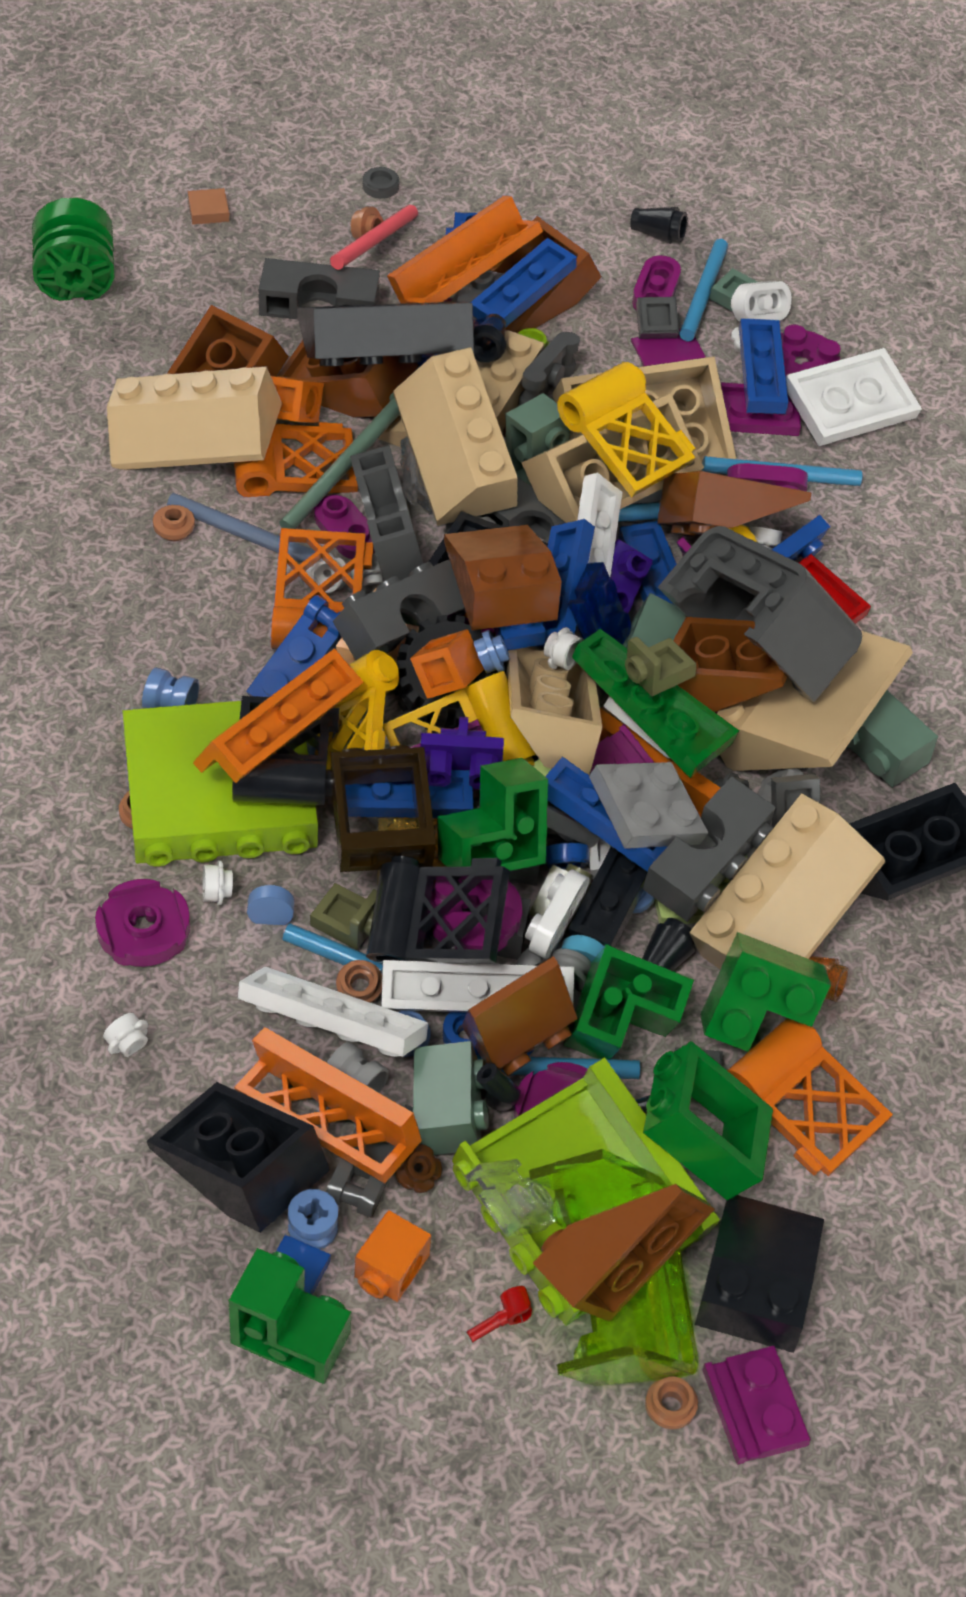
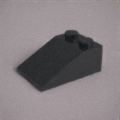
M218 1082L213 1084L146 1141L149 1149L223 1213L260 1233L289 1207L291 1200L298 1193L311 1189L316 1182L330 1171L313 1125Z
M740 1195L726 1200L695 1325L763 1345L775 1346L777 1349L794 1353L807 1312L824 1219Z

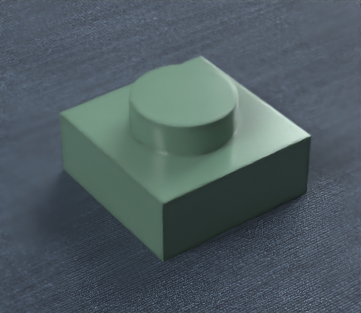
M732 268L711 287L710 300L732 311L731 299L738 286L758 281Z

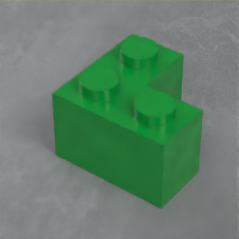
M523 758L481 765L480 808L438 816V859L446 867H471L472 858H498L502 861L501 866L510 871L546 864L548 778Z
M737 932L700 1014L704 1035L749 1052L767 1010L812 1027L831 987L825 965Z
M606 944L592 961L575 1009L577 1020L569 1027L572 1036L567 1038L563 1045L597 1059H603L604 1057L611 1059L621 1049L629 1023L666 1037L681 1021L694 980Z
M257 1248L228 1300L231 1344L325 1384L351 1333L352 1312L346 1310L341 1302L330 1296L321 1295L316 1297L305 1292V1268L299 1266L295 1259L281 1252H273L271 1254Z

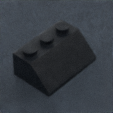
M956 783L849 823L885 859V863L860 894L888 901L966 869V796Z

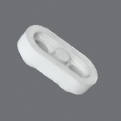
M777 281L741 284L735 290L731 299L732 311L739 322L741 318L782 320L788 315L791 307L789 287L786 283Z
M573 869L566 876L562 874L557 875L548 892L547 899L551 900L544 915L537 913L527 929L525 938L531 941L529 951L544 959H548L552 955L586 893L590 880L589 877Z

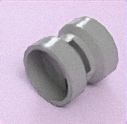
M351 1042L341 1045L327 1061L328 1064L377 1092L383 1089L389 1077V1070L377 1061L367 1062L363 1057L362 1050Z

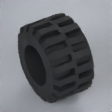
M447 615L437 616L436 624L432 625L429 619L420 623L418 632L414 629L410 631L406 636L405 644L402 643L396 662L399 670V682L394 689V693L400 696L398 704L403 712L408 709L414 711L454 693L449 692L427 699L410 658L430 640L469 629L471 637L475 641L483 637L482 629L471 630V626L464 623V616L456 615L455 622L448 621ZM483 670L474 679V683L488 676L498 673V671L495 670L487 674L486 671ZM459 701L442 708L435 726L445 729L459 727V717H466ZM434 712L418 720H423L430 724Z

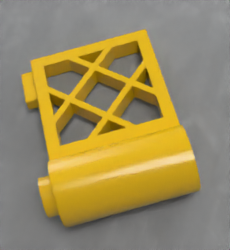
M622 362L562 394L558 398L557 408L563 423L571 431L581 432L632 498L690 465L696 458L693 454L696 448L682 430L676 432L645 393L646 378L642 370L630 362ZM641 410L651 422V429L648 430L631 425L632 414ZM608 429L622 433L621 447L608 444L599 432ZM630 436L649 441L648 455L628 449ZM657 444L670 447L678 459L669 461L656 457ZM627 460L646 465V477L636 481L626 468Z
M372 650L349 664L363 683L357 690L334 707L340 708L339 725L341 724L334 737L333 732H329L327 769H331L332 752H341L353 731L355 734L346 749H362L364 746V750H379L385 747L386 732L382 730L385 696L397 687L399 670L395 660L383 651ZM368 709V713L366 714L365 718H364L363 721L361 722L360 726H358V723L360 722V720H361V718L363 717L364 713H365L366 710Z
M505 671L488 676L457 692L384 723L382 727L386 732V737L391 747L401 745L394 729L410 722L428 728L427 733H433V731L440 733L441 728L435 725L442 708L459 701L465 716L469 717L468 723L478 719L482 730L486 731L485 737L504 738L503 761L523 758L532 766L535 765L532 756L536 755V753L510 716L508 678ZM434 712L430 724L418 720Z

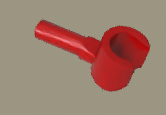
M516 1286L504 1291L500 1295L504 1310L494 1313L495 1315L466 1331L472 1343L500 1326L522 1323V1319L525 1322L531 1317V1302L527 1289L524 1286Z

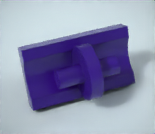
M620 539L615 541L605 615L617 618V627H621L627 613H629L634 598L645 576H647L653 561Z
M459 717V729L441 728L440 734L421 733V747H424L429 786L445 787L451 784V770H470L469 786H472L474 789H480V766L503 761L504 738L485 737L486 731L468 730L469 717Z

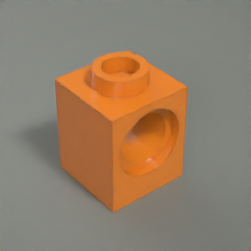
M271 376L282 401L277 419L319 423L324 383L291 377Z
M469 629L430 640L410 658L427 699L465 688L484 670Z
M388 1210L355 1256L354 1277L358 1279L360 1287L375 1298L381 1299L386 1295L398 1302L430 1256L431 1234Z

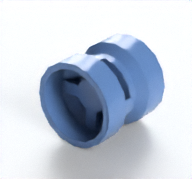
M156 667L147 678L142 696V707L156 708L196 704L199 694V681L189 676H182L176 679L168 670Z

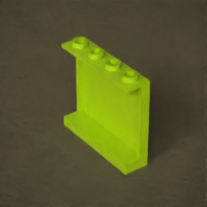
M241 701L122 710L136 864L147 863L150 866L160 867L169 864L173 860L193 859L196 862L204 863L213 861L218 856L239 855L242 858H255L263 852L285 851L288 854H300L309 848H318V820L315 805L233 802V780L218 762L214 763L203 773L193 764L195 759L212 740L239 721ZM307 742L293 750L298 754L308 755Z
M605 1057L589 1066L582 1079L470 1146L466 1140L460 1143L452 1159L454 1163L453 1172L457 1181L466 1191L472 1190L482 1205L481 1213L489 1228L495 1233L500 1231L510 1246L509 1254L515 1267L523 1275L529 1274L539 1289L538 1298L545 1311L553 1318L558 1316L565 1326L586 1312L573 1308L533 1264L541 1255L542 1245L550 1235L560 1229H565L569 1224L673 1184L679 1185L706 1201L679 1161L643 1133L646 1115ZM714 1211L669 1259L712 1231L720 1221Z

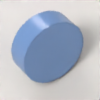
M264 885L257 887L249 894L247 915L255 924L286 925L293 918L294 897L288 890L280 886Z

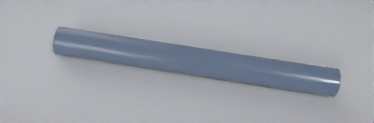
M176 493L170 495L167 506H183L193 513L196 520L279 553V535ZM289 542L288 554L298 562H304L315 553L313 549L296 542Z

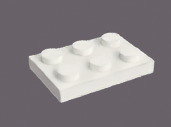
M885 348L786 376L787 393L818 446L915 419L922 409Z

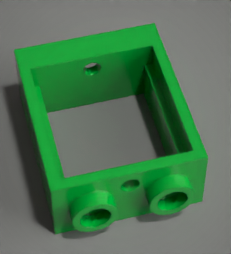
M692 1041L674 1052L668 1051L663 1054L653 1069L654 1079L650 1098L646 1104L647 1115L643 1133L726 1200L763 1181L773 1108ZM691 1097L724 1123L722 1136L689 1110Z

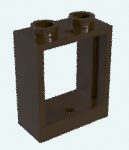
M397 745L379 750L349 748L342 752H332L330 775L340 872L381 870V864L391 862V858L394 856L414 858L419 861V867H433L436 840L424 747L410 748L405 745ZM411 781L417 829L350 833L345 785Z

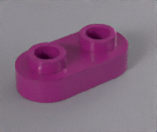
M657 255L645 261L633 291L632 305L636 311L638 297H674L681 274V266L675 259L664 255Z
M741 463L732 465L727 470V476L807 492L808 474L799 468Z
M329 495L324 497L314 508L315 523L321 531L365 533V542L372 543L368 520L348 498L340 495ZM338 545L335 547L344 557L349 559L355 558L356 546Z

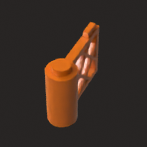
M319 422L318 426L275 424L264 460L234 462L237 491L243 497L270 496L274 491L307 492L353 442L352 428H343V423ZM282 439H296L303 446L293 451L282 443ZM329 440H343L344 447L334 454L323 446L322 443ZM313 451L325 461L315 467L303 457ZM294 464L307 475L302 478L285 477V470ZM353 466L346 473L347 480H340L329 493L357 492L358 484Z
M281 528L275 603L272 615L271 649H278L301 618L306 605L314 596L318 595L329 602V608L338 613L344 609L343 602L333 601L325 591L341 579L350 587L353 594L362 590L363 569H372L373 543L365 542V533ZM289 542L308 543L315 553L299 565L288 554ZM338 545L356 546L355 558L342 568L328 554ZM322 558L335 573L318 585L305 571ZM288 564L293 570L286 575ZM353 569L354 580L348 575V573L351 572ZM297 577H300L313 590L303 599L284 598L285 587ZM319 622L312 632L322 638L328 627Z
M789 1018L783 1020L727 1070L773 1108L771 1124L797 1149L793 1156L814 1176L819 1171H822L827 1176L831 1175L893 1115L822 1047L821 1038L813 1026L810 1027ZM821 1066L835 1079L836 1092L812 1090L811 1073ZM800 1083H802L803 1089H795ZM783 1099L803 1100L805 1121L789 1120L775 1106ZM813 1101L836 1103L838 1123L814 1122ZM846 1104L862 1105L876 1118L867 1126L847 1124ZM814 1132L839 1134L840 1151L831 1160L815 1146ZM848 1134H857L848 1143Z

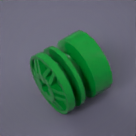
M60 198L47 203L36 213L32 223V269L35 283L41 292L58 301H69L72 298L83 297V300L99 298L110 289L115 278L112 220L103 208L92 201L82 198Z

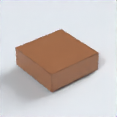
M225 188L187 191L192 225L230 222Z

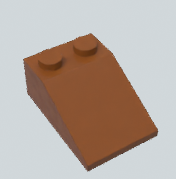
M538 216L533 221H539L543 232L489 270L505 274L547 238L577 256V266L510 323L505 331L509 330L518 333L526 328L535 329L575 306L602 277L587 251Z
M211 305L167 374L267 366L270 376H277L289 356L274 336Z
M302 340L277 376L322 382L324 387L321 406L354 418L371 416L375 418L390 402L389 396L415 372L419 365L417 362L398 363V355L383 356V364L362 365L359 364V357L344 358V365L319 366V359L307 358Z
M704 471L674 473L663 481L657 524L672 526V534L695 537L696 534L702 535L712 527L723 526L733 528L811 501L812 492Z
M528 525L444 534V543L471 630L558 620L562 581L551 551Z
M686 617L673 640L697 663L695 677L678 684V686L714 712L781 688L788 677L761 648L755 646L744 635L749 627L755 628V621Z
M551 957L471 1007L465 1016L462 1028L481 1058L485 1059L486 1064L494 1063L500 1070L503 1069L507 1076L531 1062L532 1060L527 1053L544 1043L547 1050H550L572 1036L568 1027L575 1023L577 1016L560 966L555 957Z
M673 1184L569 1224L565 1229L554 1232L543 1243L542 1253L533 1264L573 1308L610 1322L715 1209L709 1202L679 1185Z

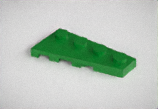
M599 629L580 642L572 655V658L689 778L732 745L740 730L678 685L655 696H651L639 683L633 682L628 676L625 668L627 648L602 629Z

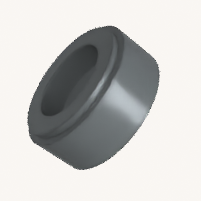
M386 167L369 169L363 175V190L374 198L385 199L392 197L399 190V176L395 171Z

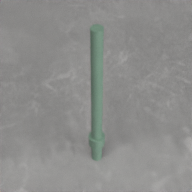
M394 392L389 396L390 402L280 520L281 528L296 529L351 469L352 462L350 456L366 452L400 415L394 398Z

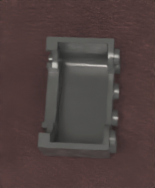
M723 526L712 527L705 531L658 586L664 595L686 617L755 621V628L749 627L744 635L771 658L792 681V686L802 696L813 702L816 701L849 659L857 652L862 641V632L802 564Z

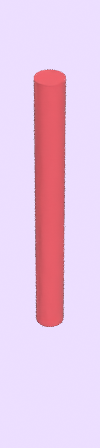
M411 204L407 205L330 258L332 267L337 270L342 269L418 216L417 208Z

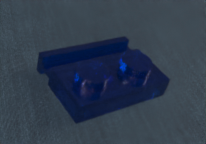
M604 562L588 563L574 591L577 598L570 600L568 603L584 640L599 629H602L623 645L625 639L630 634L631 621L628 613L624 612L617 596L616 584L614 580L610 579Z

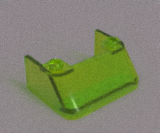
M604 1149L529 1170L530 1180L554 1190L555 1198L552 1200L553 1216L557 1224L564 1228L579 1220L667 1187L660 1176ZM680 1247L610 1322L590 1314L593 1332L583 1334L580 1337L578 1347L574 1350V1360L557 1364L558 1375L593 1386L650 1382L672 1376L682 1378L694 1375L698 1369V1353Z

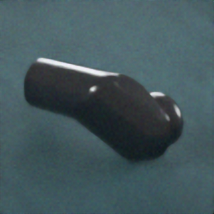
M487 1063L480 1068L476 1078L478 1083L487 1091L486 1102L488 1106L497 1111H506L514 1107L520 1098L521 1090L494 1063Z

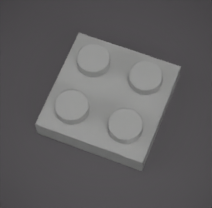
M672 762L599 764L595 766L589 775L625 849L669 846L676 837L688 845H700L707 836L708 831Z

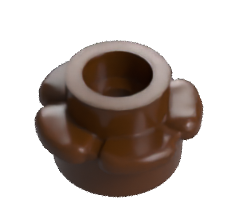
M419 1144L395 1171V1177L403 1188L414 1190L416 1193H425L431 1190L435 1185L434 1181L441 1177V1161L434 1157V1152L430 1147ZM415 1164L422 1166V1172L415 1171Z

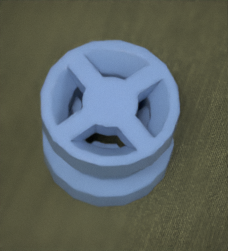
M308 1189L298 1193L291 1200L288 1207V1233L290 1237L317 1249L325 1248L331 1244L338 1233V1206L335 1199L327 1192L319 1189ZM312 1213L311 1218L307 1219L306 1217Z

